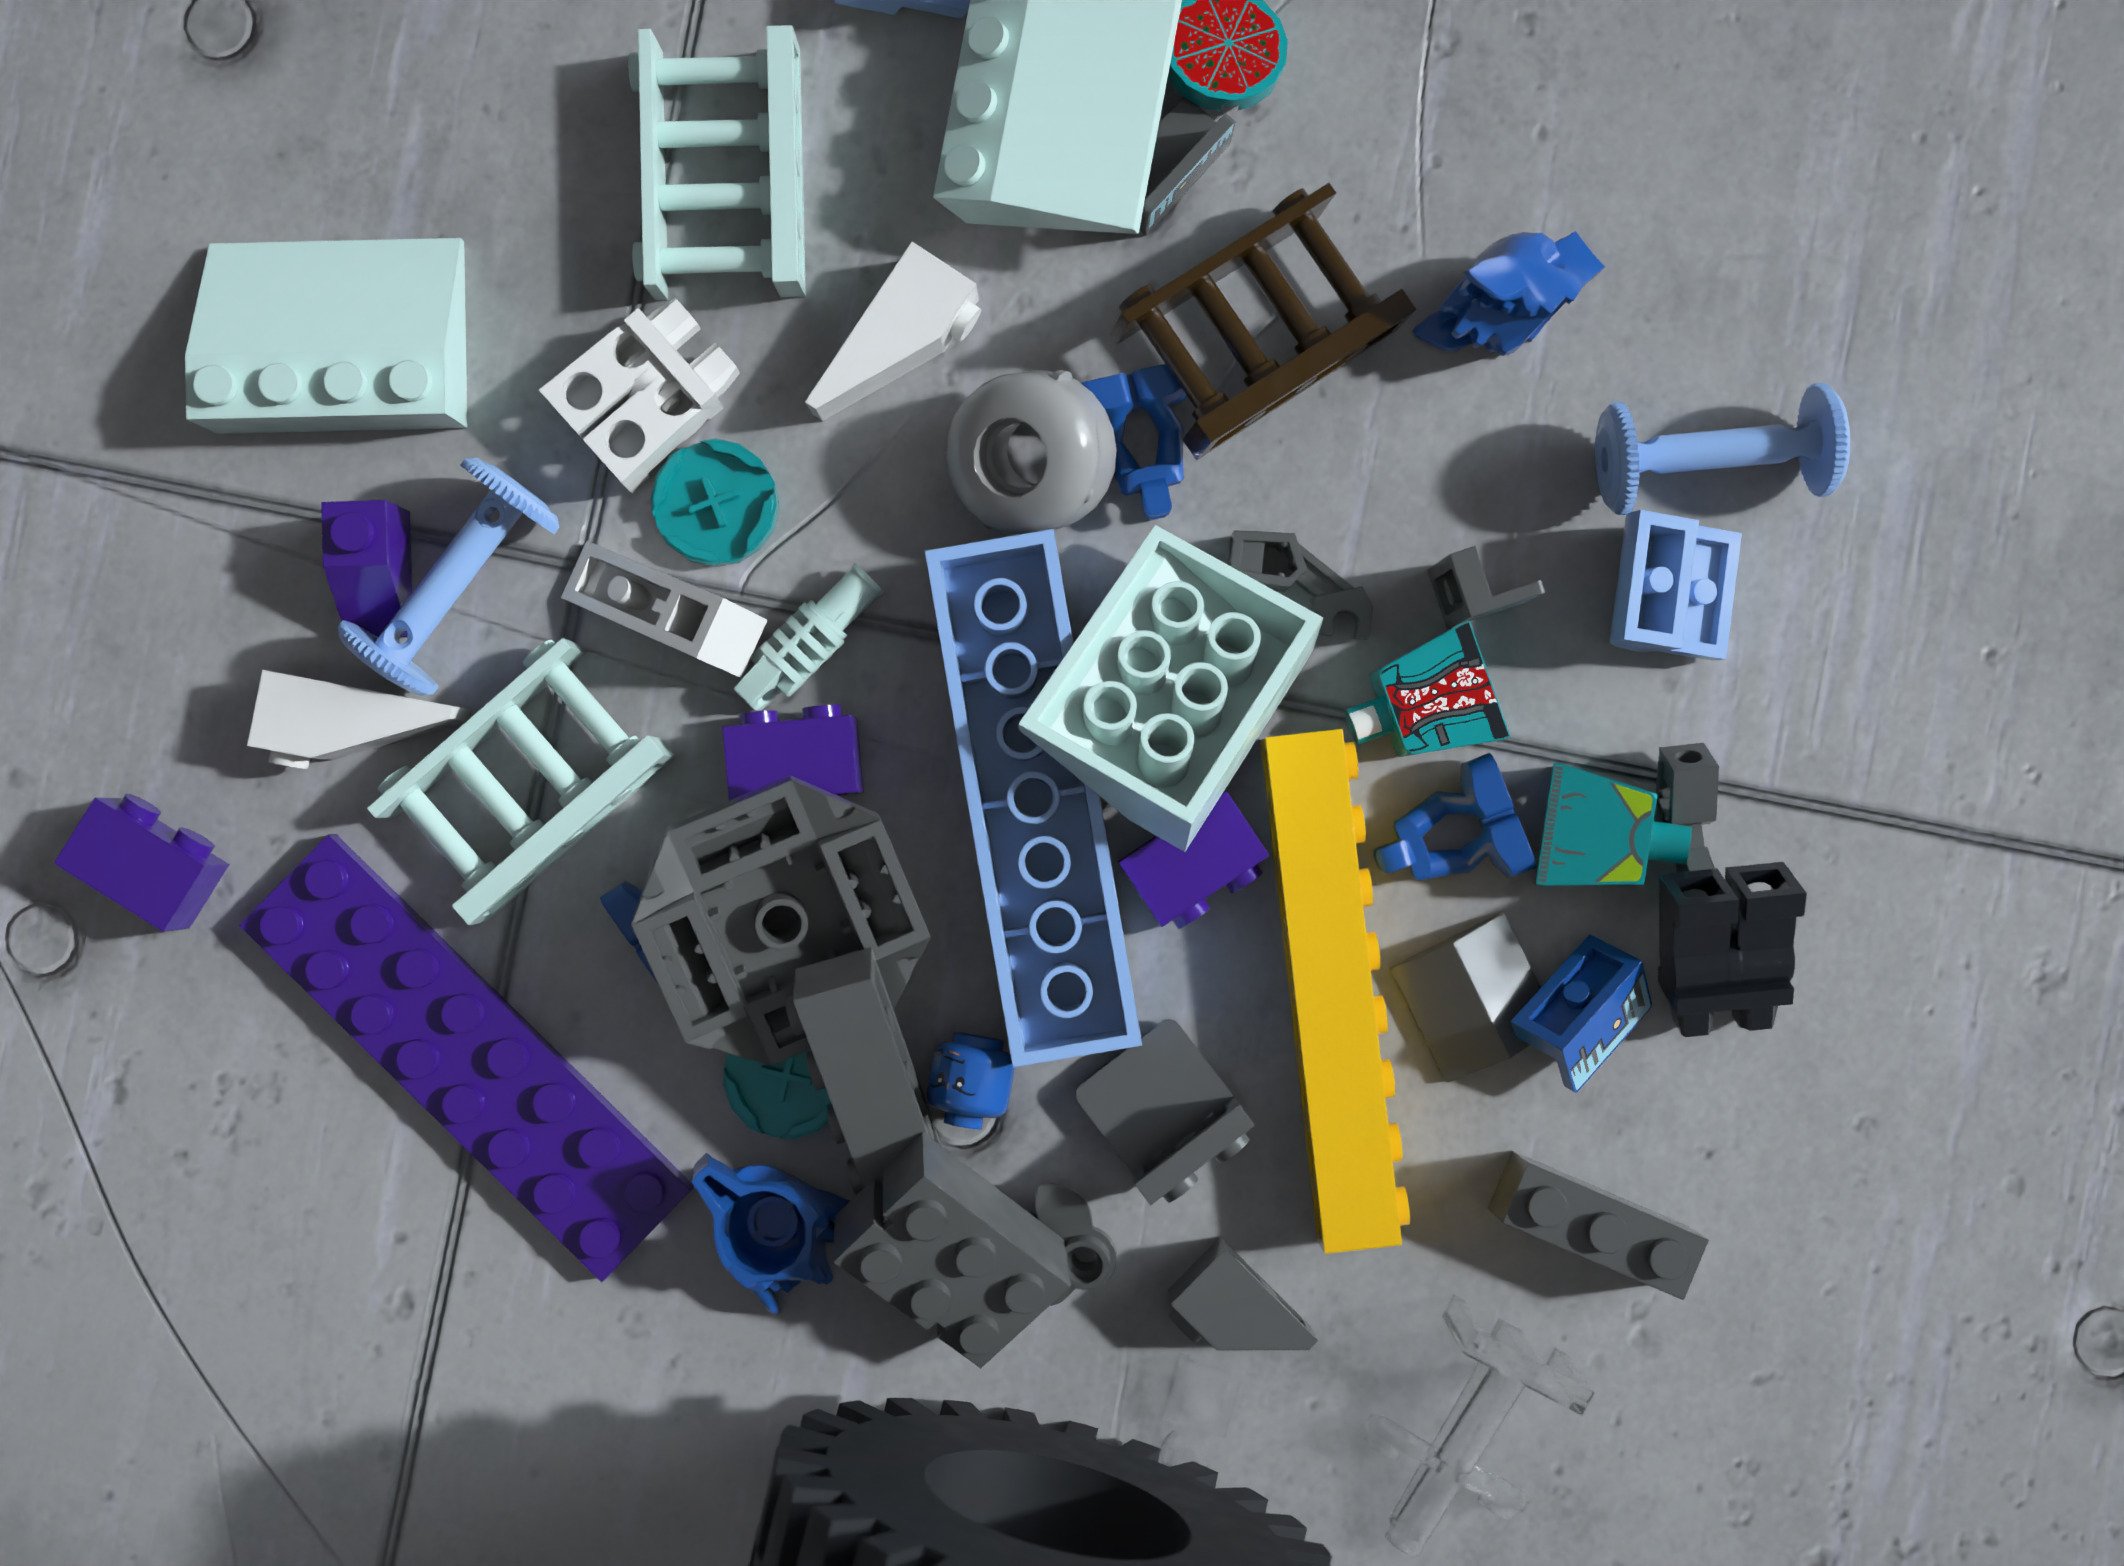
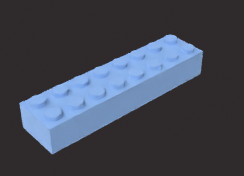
M1054 529L927 550L925 555L1013 1068L1142 1046L1100 796L1018 729L1019 722L1073 645Z

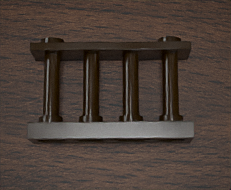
M1327 183L1310 195L1307 194L1304 188L1295 191L1273 209L1272 212L1275 217L1155 291L1148 284L1132 293L1119 305L1122 313L1110 333L1116 344L1118 345L1142 330L1196 408L1192 413L1196 422L1182 439L1196 461L1396 332L1417 310L1403 289H1400L1383 301L1379 299L1376 293L1369 296L1317 219L1336 194L1330 183ZM1294 233L1348 310L1344 315L1348 323L1332 334L1326 326L1318 327L1267 252L1268 249ZM1243 265L1248 269L1298 342L1294 347L1298 356L1282 366L1279 365L1275 358L1271 360L1266 358L1216 285V282ZM1194 297L1247 375L1243 380L1247 388L1231 399L1226 396L1224 391L1216 393L1164 317L1165 314Z

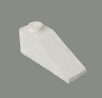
M911 242L805 401L811 413L824 421L945 352L953 338L963 341L974 327L981 313V309L976 306L979 300L977 284L914 242Z
M587 540L561 596L562 599L742 678L767 623V619L720 596Z
M262 670L247 746L270 750L268 760L270 763L308 769L310 758L334 760L465 723L469 720L470 709Z

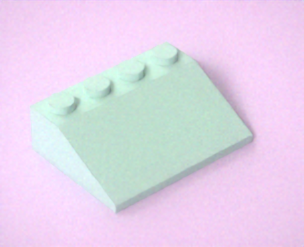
M970 0L933 198L967 224L1139 234L1182 0Z
M461 238L209 243L185 353L186 420L216 434L467 428L464 241Z
M1155 525L1021 719L1018 729L1127 819L1185 852L1312 654L1323 617Z

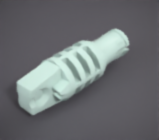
M854 563L851 566L852 569L817 604L813 600H810L808 603L804 602L798 608L799 610L794 615H791L752 654L750 659L755 665L734 687L736 693L751 708L756 711L763 710L781 692L788 698L793 695L845 643L844 639L848 635L844 630L878 596L884 593L858 564Z

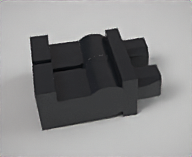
M1784 862L1725 867V879L1717 868L1659 874L1660 966H1658V984L1670 1003L1673 1021L1682 1036L1709 1035L1714 1030L1715 1012L1732 1011V1017L1740 1028L1749 1031L1772 1029L1778 1006L1793 1004L1794 987L1790 981L1795 971L1794 937L1796 919L1805 914L1807 892ZM1762 882L1770 885L1771 890L1752 892L1748 885ZM1690 889H1700L1706 892L1707 896L1685 898L1683 892Z

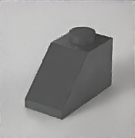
M1221 1236L1167 1290L1170 1304L1175 1309L1169 1315L1174 1324L1192 1342L1197 1343L1204 1337L1217 1351L1310 1350L1318 1341L1311 1326Z

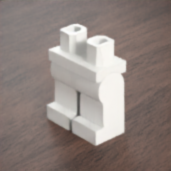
M676 298L657 308L648 317L637 308L624 319L625 324L607 334L539 389L544 397L632 494L650 478L648 473L679 444L690 438L707 419H712L723 409L718 397L729 388L740 374L737 366L716 343H713L690 364L676 351L701 330L695 319Z

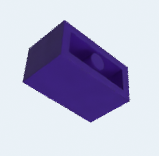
M841 705L802 708L803 719L778 721L777 711L775 710L740 713V725L722 727L729 800L789 775L835 795L864 793L857 717L853 715L841 716Z
M1224 791L1185 852L1155 836L1117 862L1159 925L1163 927L1173 921L1176 927L1181 929L1210 909L1204 899L1226 885L1230 893L1233 894L1261 876L1263 872L1258 863L1270 855L1228 792Z
M125 794L123 798L95 797L53 864L162 932L190 929L230 864L211 853L215 845L204 836L183 827L175 831L159 821L158 818L161 811L144 799L131 794Z

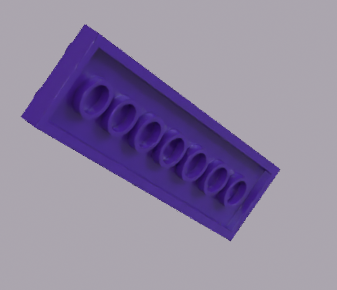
M328 834L239 925L601 1283L695 1188L642 1133L337 834Z

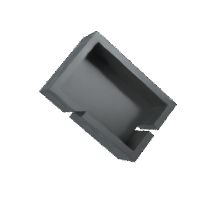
M924 1132L916 1137L883 1169V1185L876 1179H873L835 1215L833 1263L926 1330H929L937 1322V1338L980 1369L1071 1287L1065 1240Z

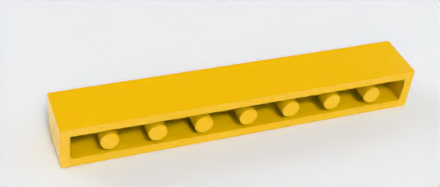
M1343 729L1265 737L1260 740L1317 1242L1325 1254L1402 1245L1400 1226L1410 1224V1210L1405 1187L1395 1186L1393 1162L1402 1161L1403 1151L1399 1126L1397 1122L1388 1123L1385 1098L1395 1097V1080L1390 1059L1381 1060L1378 1034H1386L1388 1032V1020L1384 998L1382 995H1373L1371 971L1380 970V950L1376 933L1366 932L1363 907L1373 905V889L1368 868L1359 869L1356 844L1365 843L1366 829L1361 805L1352 806L1349 780L1358 779L1356 747L1353 741L1344 742Z

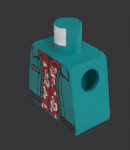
M1470 621L1442 633L1369 674L1376 699L1345 709L1348 727L1357 745L1390 735L1398 757L1488 743L1511 737Z

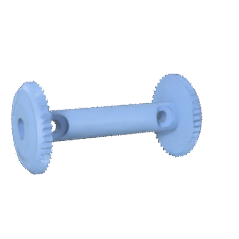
M1815 383L1806 388L1804 397H1801L1802 402H1800V409H1798L1799 415H1797L1798 422L1796 423V428L1791 429L1778 424L1656 436L1646 442L1639 443L1637 442L1638 436H1636V429H1634L1631 411H1629L1624 402H1613L1600 415L1595 436V466L1602 499L1605 505L1615 514L1626 515L1632 511L1634 503H1636L1639 473L1651 470L1658 474L1767 465L1783 463L1798 456L1799 469H1802L1803 481L1806 482L1808 490H1811V494L1817 497L1831 495L1843 481L1849 463L1850 430L1845 406L1840 396L1826 383Z
M478 457L465 458L460 465L486 485L490 491L381 635L376 637L362 627L346 620H342L338 626L340 641L358 659L390 682L419 696L434 694L439 685L411 660L519 517L524 513L553 534L559 529L558 516L541 499L493 464L484 462ZM498 510L500 512L499 519L496 522H491L492 513ZM407 631L408 638L401 644L400 635Z

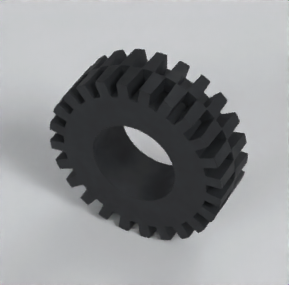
M887 1398L884 1411L861 1400L839 1403L836 1415L816 1409L802 1416L800 1427L789 1424L784 1428L779 1445L776 1448L748 1566H1330L1332 1556L1323 1544L1305 1541L1307 1527L1292 1515L1266 1513L1268 1499L1248 1487L1215 1488L1218 1472L1194 1461L1170 1467L1158 1462L1161 1448L1132 1439L1117 1448L1096 1441L1098 1428L1069 1421L1065 1433L1042 1428L1034 1412L1005 1407L1002 1420L987 1419L971 1402L943 1400L940 1415H937L913 1398Z

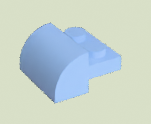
M1637 510L1627 513L1610 644L1638 652L1657 651L1706 660L1726 659L1742 533L1699 526V520L1651 511Z

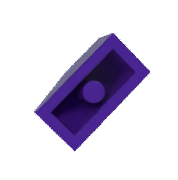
M387 500L321 502L323 569L341 622L342 620L349 621L379 637L412 594L410 511ZM407 631L401 633L400 637H408Z

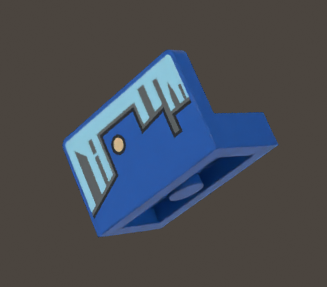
M1589 934L1510 1021L1515 1037L1556 1059L1564 1087L1577 1093L1651 1009L1652 1000L1643 962Z

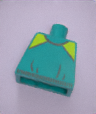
M1554 763L1552 766L1535 885L1644 884L1648 859L1686 865L1690 850L1692 827L1654 821L1657 802L1656 793L1572 766Z

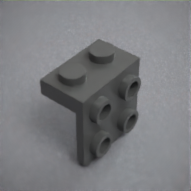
M1165 1019L1141 1036L1142 1046L1124 1049L1081 1082L1076 1088L1077 1102L1131 1171L1135 1186L1150 1206L1161 1197H1164L1170 1203L1186 1193L1198 1181L1197 1176L1194 1174L1196 1170L1213 1157L1219 1163L1233 1157L1250 1141L1245 1133L1255 1126L1249 1115L1185 1031L1172 1019Z

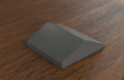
M1501 912L1389 968L1445 1082L1448 1083L1510 1059L1531 1046L1515 1037L1510 1021L1539 991L1541 986L1504 913Z

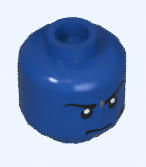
M954 1032L952 1041H945L936 1046L927 1087V1099L932 1106L945 1111L944 1123L980 1130L982 1129L983 1118H997L1006 1113L1015 1068L1012 1065L1011 1055L1002 1050L1003 1040Z

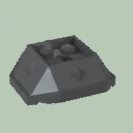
M791 775L667 826L631 921V926L685 1043L707 1049H712L713 1047L741 1058L774 1065L811 1049L806 1034L796 1036L793 1032L786 1010V997L792 996L794 992L795 969L872 947L892 1007L895 1009L917 960L921 958L931 938L880 815ZM775 906H789L798 912L795 922L786 929L774 930L762 922L767 911Z

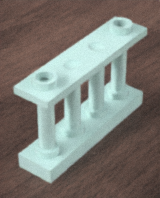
M792 25L766 26L767 49H757L756 56L663 58V51L652 30L638 29V52H630L628 69L631 89L634 93L639 92L642 242H634L632 260L636 280L643 281V285L656 301L668 300V274L762 272L764 278H772V282L781 298L806 297L800 47ZM758 83L759 89H768V112H759L758 119L664 121V85ZM759 146L761 152H769L770 175L760 176L759 182L666 185L665 148ZM761 209L762 215H771V239H761L760 246L667 248L666 211Z
M562 638L557 643L551 639L535 648L524 659L522 664L526 670L414 768L411 769L406 765L389 775L377 789L381 796L367 808L375 818H396L405 811L465 880L461 887L467 893L456 901L452 907L468 925L485 923L676 757L658 737L647 735L640 741L636 735L630 738L569 669L585 652L577 643ZM548 685L610 754L606 761L611 767L593 783L588 777L581 780L520 710ZM500 727L561 795L558 803L563 809L545 825L540 819L533 822L472 752ZM452 769L513 838L509 844L515 851L497 867L492 861L485 864L424 794Z

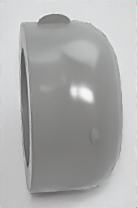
M1033 370L1000 375L982 384L964 400L953 418L947 436L946 461L949 478L955 492L968 511L983 522L986 528H995L1004 533L1020 535L1064 528L1083 519L1095 509L1108 491L1115 472L1117 449L1114 429L1105 408L1089 389L1072 378L1071 372L1065 370H1057L1055 372ZM1024 422L1028 423L1039 433L1046 447L1047 465L1042 480L1036 484L1019 477L1013 471L1008 461L1007 446L1010 436Z

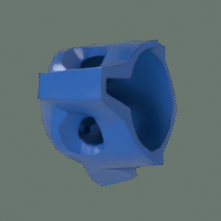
M1576 231L1556 242L1544 233L1521 232L1506 236L1489 245L1477 257L1471 267L1464 272L1465 275L1442 302L1440 310L1431 314L1413 329V333L1417 338L1445 351L1456 352L1470 344L1478 349L1484 344L1490 352L1497 351L1501 356H1509L1525 341L1532 342L1551 317L1566 302L1569 304L1574 301L1582 287L1598 275L1605 266L1591 252Z
M705 1153L694 1164L691 1182L713 1215L715 1246L724 1268L729 1270L732 1276L746 1289H751L770 1313L779 1315L781 1312L774 1291L781 1289L789 1293L801 1280H812L819 1285L821 1283L827 1285L834 1279L827 1260L825 1242L834 1243L835 1223L832 1220H835V1215L850 1202L849 1200L834 1193L817 1189L775 1166L757 1164L731 1170L708 1153Z

